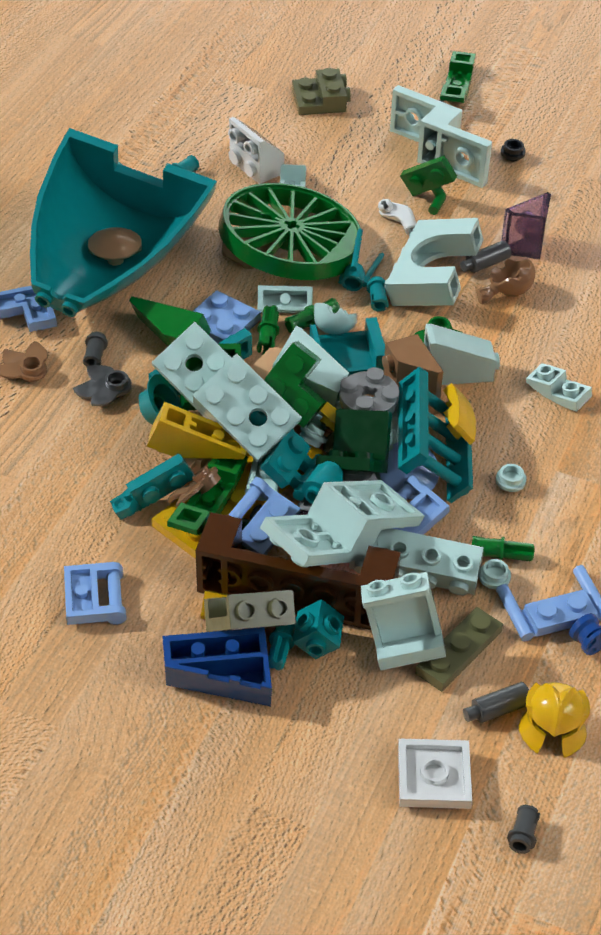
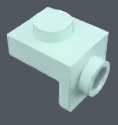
M282 164L279 183L305 187L306 166Z

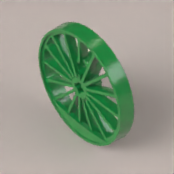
M261 183L237 190L226 200L218 224L219 235L223 243L237 258L265 273L295 280H321L344 273L345 268L352 263L357 231L360 228L353 214L331 197L309 188L284 183ZM282 205L289 206V216ZM294 207L303 209L302 212L296 218H294ZM311 212L316 214L307 218ZM247 237H254V238L249 239V240H246V241H244L243 239H241V238H247ZM274 242L266 252L256 249ZM279 248L288 251L287 259L273 255ZM298 249L305 262L293 261V251ZM311 252H313L315 255H317V256H318L319 258H321L322 260H320L319 262H317L316 259H315V257L313 256V254H312Z

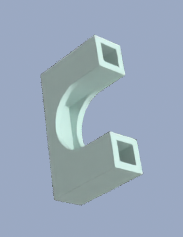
M478 218L417 221L413 231L410 232L406 245L402 248L397 262L393 266L389 278L385 281L386 294L389 295L392 306L454 305L461 290L455 266H424L442 257L476 256L484 240Z

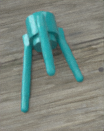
M361 228L357 231L352 263L345 268L344 273L340 274L338 281L340 285L349 291H358L362 286L366 287L369 279L384 257V253H380L365 274L363 266L358 263L363 233Z

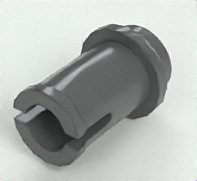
M92 332L85 339L87 348L83 364L86 367L101 365L103 350L108 346V341L103 333Z
M519 806L514 828L508 832L507 840L509 847L520 854L530 852L536 844L534 834L540 818V812L538 813V809L534 806Z

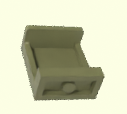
M291 590L231 594L221 598L204 599L206 632L296 624L294 597Z

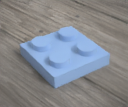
M218 290L193 310L194 312L204 314L211 329L209 336L217 344L243 328L249 331L261 320V311Z

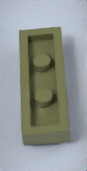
M476 607L444 638L446 657L420 662L416 666L415 674L443 692L502 632L503 623Z

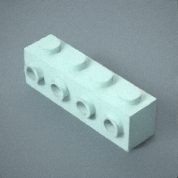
M393 528L380 531L373 546L401 552L398 578L408 573L419 574L427 572L431 589L439 587L449 589L451 593L456 595H466L467 593L475 595L484 547ZM364 561L349 562V567L360 574Z

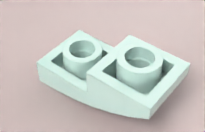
M541 363L526 378V383L541 395L558 405L576 412L592 397V387L567 380L566 370L553 367L552 365Z

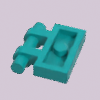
M292 429L271 449L260 468L281 489L289 484L294 489L293 497L301 501L305 498L302 493V485L316 468V455L313 459L307 455L311 446ZM300 468L304 475H301L297 470Z

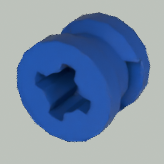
M593 613L580 617L570 628L569 636L574 641L581 643V649L586 655H594L601 650V626L599 625V619Z

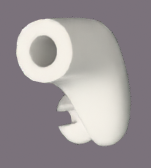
M382 199L378 203L380 215L384 218L400 222L406 234L410 235V232L413 231L416 225L415 216L411 208L403 204L391 202L389 199Z

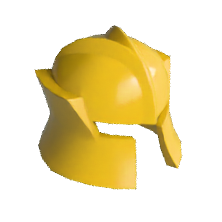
M536 682L528 691L526 697L527 711L519 721L521 737L528 747L538 754L546 737V733L538 728V726L549 732L553 737L568 733L562 736V753L564 758L571 756L581 749L586 741L587 731L584 723L590 715L589 699L583 689L578 691L575 687H571L568 684L551 682L544 683L541 686Z

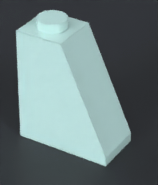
M434 324L425 325L424 344L443 370L442 385H449L450 383L494 382L495 370H498L500 367L498 352L494 353L491 341Z
M296 326L273 363V367L292 342L299 341L322 359L304 384L335 407L340 399L341 380L348 377L349 372L302 328Z

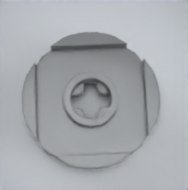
M373 367L367 371L354 373L341 380L339 403L342 409L389 411L392 414L395 412L396 405L399 402V387L393 379L384 375L382 369ZM366 394L374 395V398H371L368 395L366 396Z

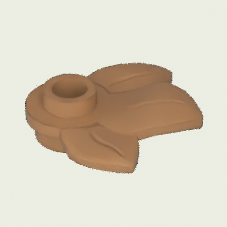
M36 341L28 346L25 353L4 349V364L0 365V376L8 379L22 378L26 381L42 379L47 374V365L45 363L48 358L47 350Z
M207 466L201 468L192 477L194 480L189 485L180 487L169 496L168 504L171 505L174 499L179 498L176 502V507H178L181 502L184 503L198 491L202 494L209 491L221 479L217 474L218 469L216 466L210 469Z

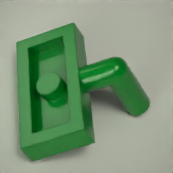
M444 155L403 170L400 177L412 196L432 190L435 198L428 211L432 215H437L447 197L441 186L454 182L457 174Z

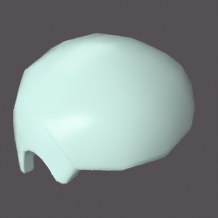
M325 303L314 304L315 324L321 331L327 334L341 335L347 333L357 323L356 313L348 314L342 308H339L337 313H333L332 307Z

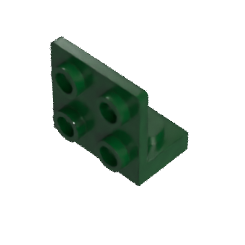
M337 409L333 450H329L328 456L316 455V466L325 461H332L338 464L342 470L387 473L392 413L389 411Z

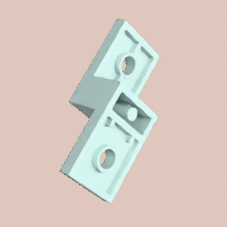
M397 85L392 92L390 131L419 142L418 163L422 164L445 155L457 174L458 179L483 188L488 180L492 141L461 130L462 109ZM411 112H413V113H415V114L417 115L419 121H418V120H415V118H414V116H413V114H412ZM461 152L465 153L468 156L469 160L464 159V156Z
M196 322L190 325L151 362L152 366L205 418L217 422L257 462L302 420V417L237 353L231 358ZM197 357L202 360L203 366L198 371H190L186 367L187 360ZM255 411H261L267 416V421L261 426H255L250 422L249 416Z
M382 480L324 482L307 515L265 517L260 529L270 537L269 539L274 545L283 548L291 556V560L301 567L364 561L368 546H373L381 530L419 526L425 515Z

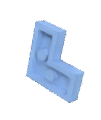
M32 286L0 292V319L24 314L29 332L57 327L53 308L42 307L35 301L36 294Z

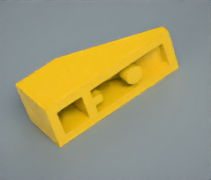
M167 402L163 403L151 427L147 447L172 457L181 454L183 458L244 459L247 452L217 422Z

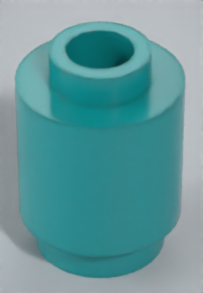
M332 461L318 464L303 483L302 493L309 503L313 504L324 482H343V471L338 464Z

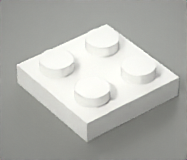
M399 738V807L471 809L472 784L468 740Z

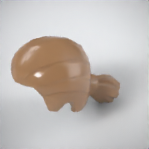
M506 259L504 261V268L494 267L490 272L491 284L480 287L477 290L479 303H487L499 292L513 297L527 292L535 279V268L532 261L529 259L522 261Z

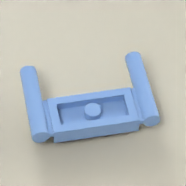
M583 565L576 566L573 569V574L582 590L527 603L523 610L518 606L507 584L497 587L496 591L522 641L526 642L535 636L538 637L570 629L580 617L589 613L595 614L601 621V595Z

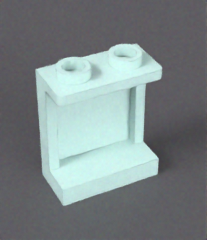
M427 572L419 574L408 573L400 578L386 581L375 580L361 586L362 604L364 609H366L376 645L380 671L446 657L444 638Z

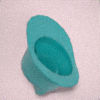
M155 374L150 377L147 389L139 394L140 412L145 420L152 425L164 402L180 408V398L176 389L161 374Z

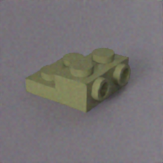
M325 68L324 70H316L315 78L292 80V91L299 115L346 112L347 102L351 101L350 88L347 87L346 74H341L339 69Z

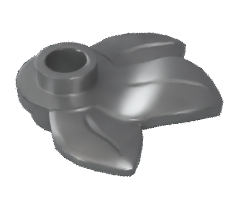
M104 365L87 366L90 380L74 387L73 390L80 398L91 399L92 406H105L112 403L117 397L127 394L132 388V382L124 371L114 370L112 367Z

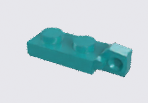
M177 454L127 483L128 488L121 495L112 499L110 503L115 514L122 520L192 481L194 473L182 455Z

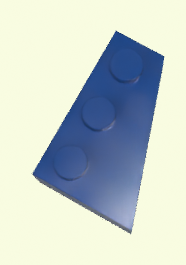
M265 627L162 636L166 685L271 707L272 685Z

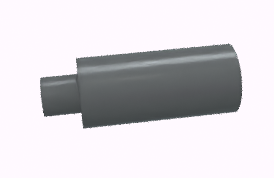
M502 240L480 249L476 256H466V260L460 262V267L463 272L470 270L475 273L511 257V248L506 241Z
M519 682L475 698L471 702L472 706L463 709L464 718L467 722L477 719L480 723L524 708L526 707V697L529 689L524 682Z

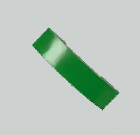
M459 51L452 52L446 82L441 90L440 100L465 103L472 79L476 54Z
M245 456L244 459H211L207 467L210 469L216 466L218 469L217 474L221 477L220 481L204 494L198 491L189 499L187 504L181 502L167 521V526L194 535L202 534L210 513L221 514L230 500L245 469L248 457Z

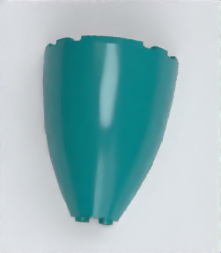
M69 128L52 158L38 193L31 225L30 269L31 286L36 294L35 301L42 307H51L68 317H74L77 312L106 300L135 283L159 264L188 232L212 198L217 181L169 163L163 169V179L118 164V145ZM111 227L130 229L140 236L142 251L124 259L121 265L112 266L108 264L107 260L91 255L88 251V240L97 231Z

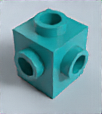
M322 599L297 612L293 643L314 659L334 652L340 648L344 616Z

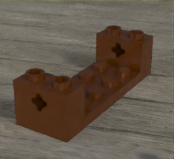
M211 512L195 550L197 592L212 591L231 595L291 590L293 591L296 614L299 610L322 599L344 616L343 624L371 630L366 609H364L362 604L361 586L375 580L386 581L398 578L401 552L368 546L360 575L321 566L301 567L292 560L242 550V519Z

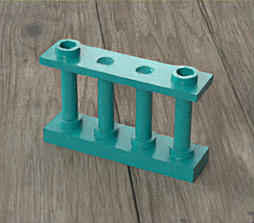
M419 366L399 382L398 469L408 474L419 466L425 467L447 482V501L453 503L473 489L472 444L469 445L463 437L457 440L446 427L450 423L447 418L446 423L428 412L429 405L445 416L443 412L448 407L446 402L428 391V372ZM429 427L446 438V445L429 434ZM429 448L446 459V466L429 456Z

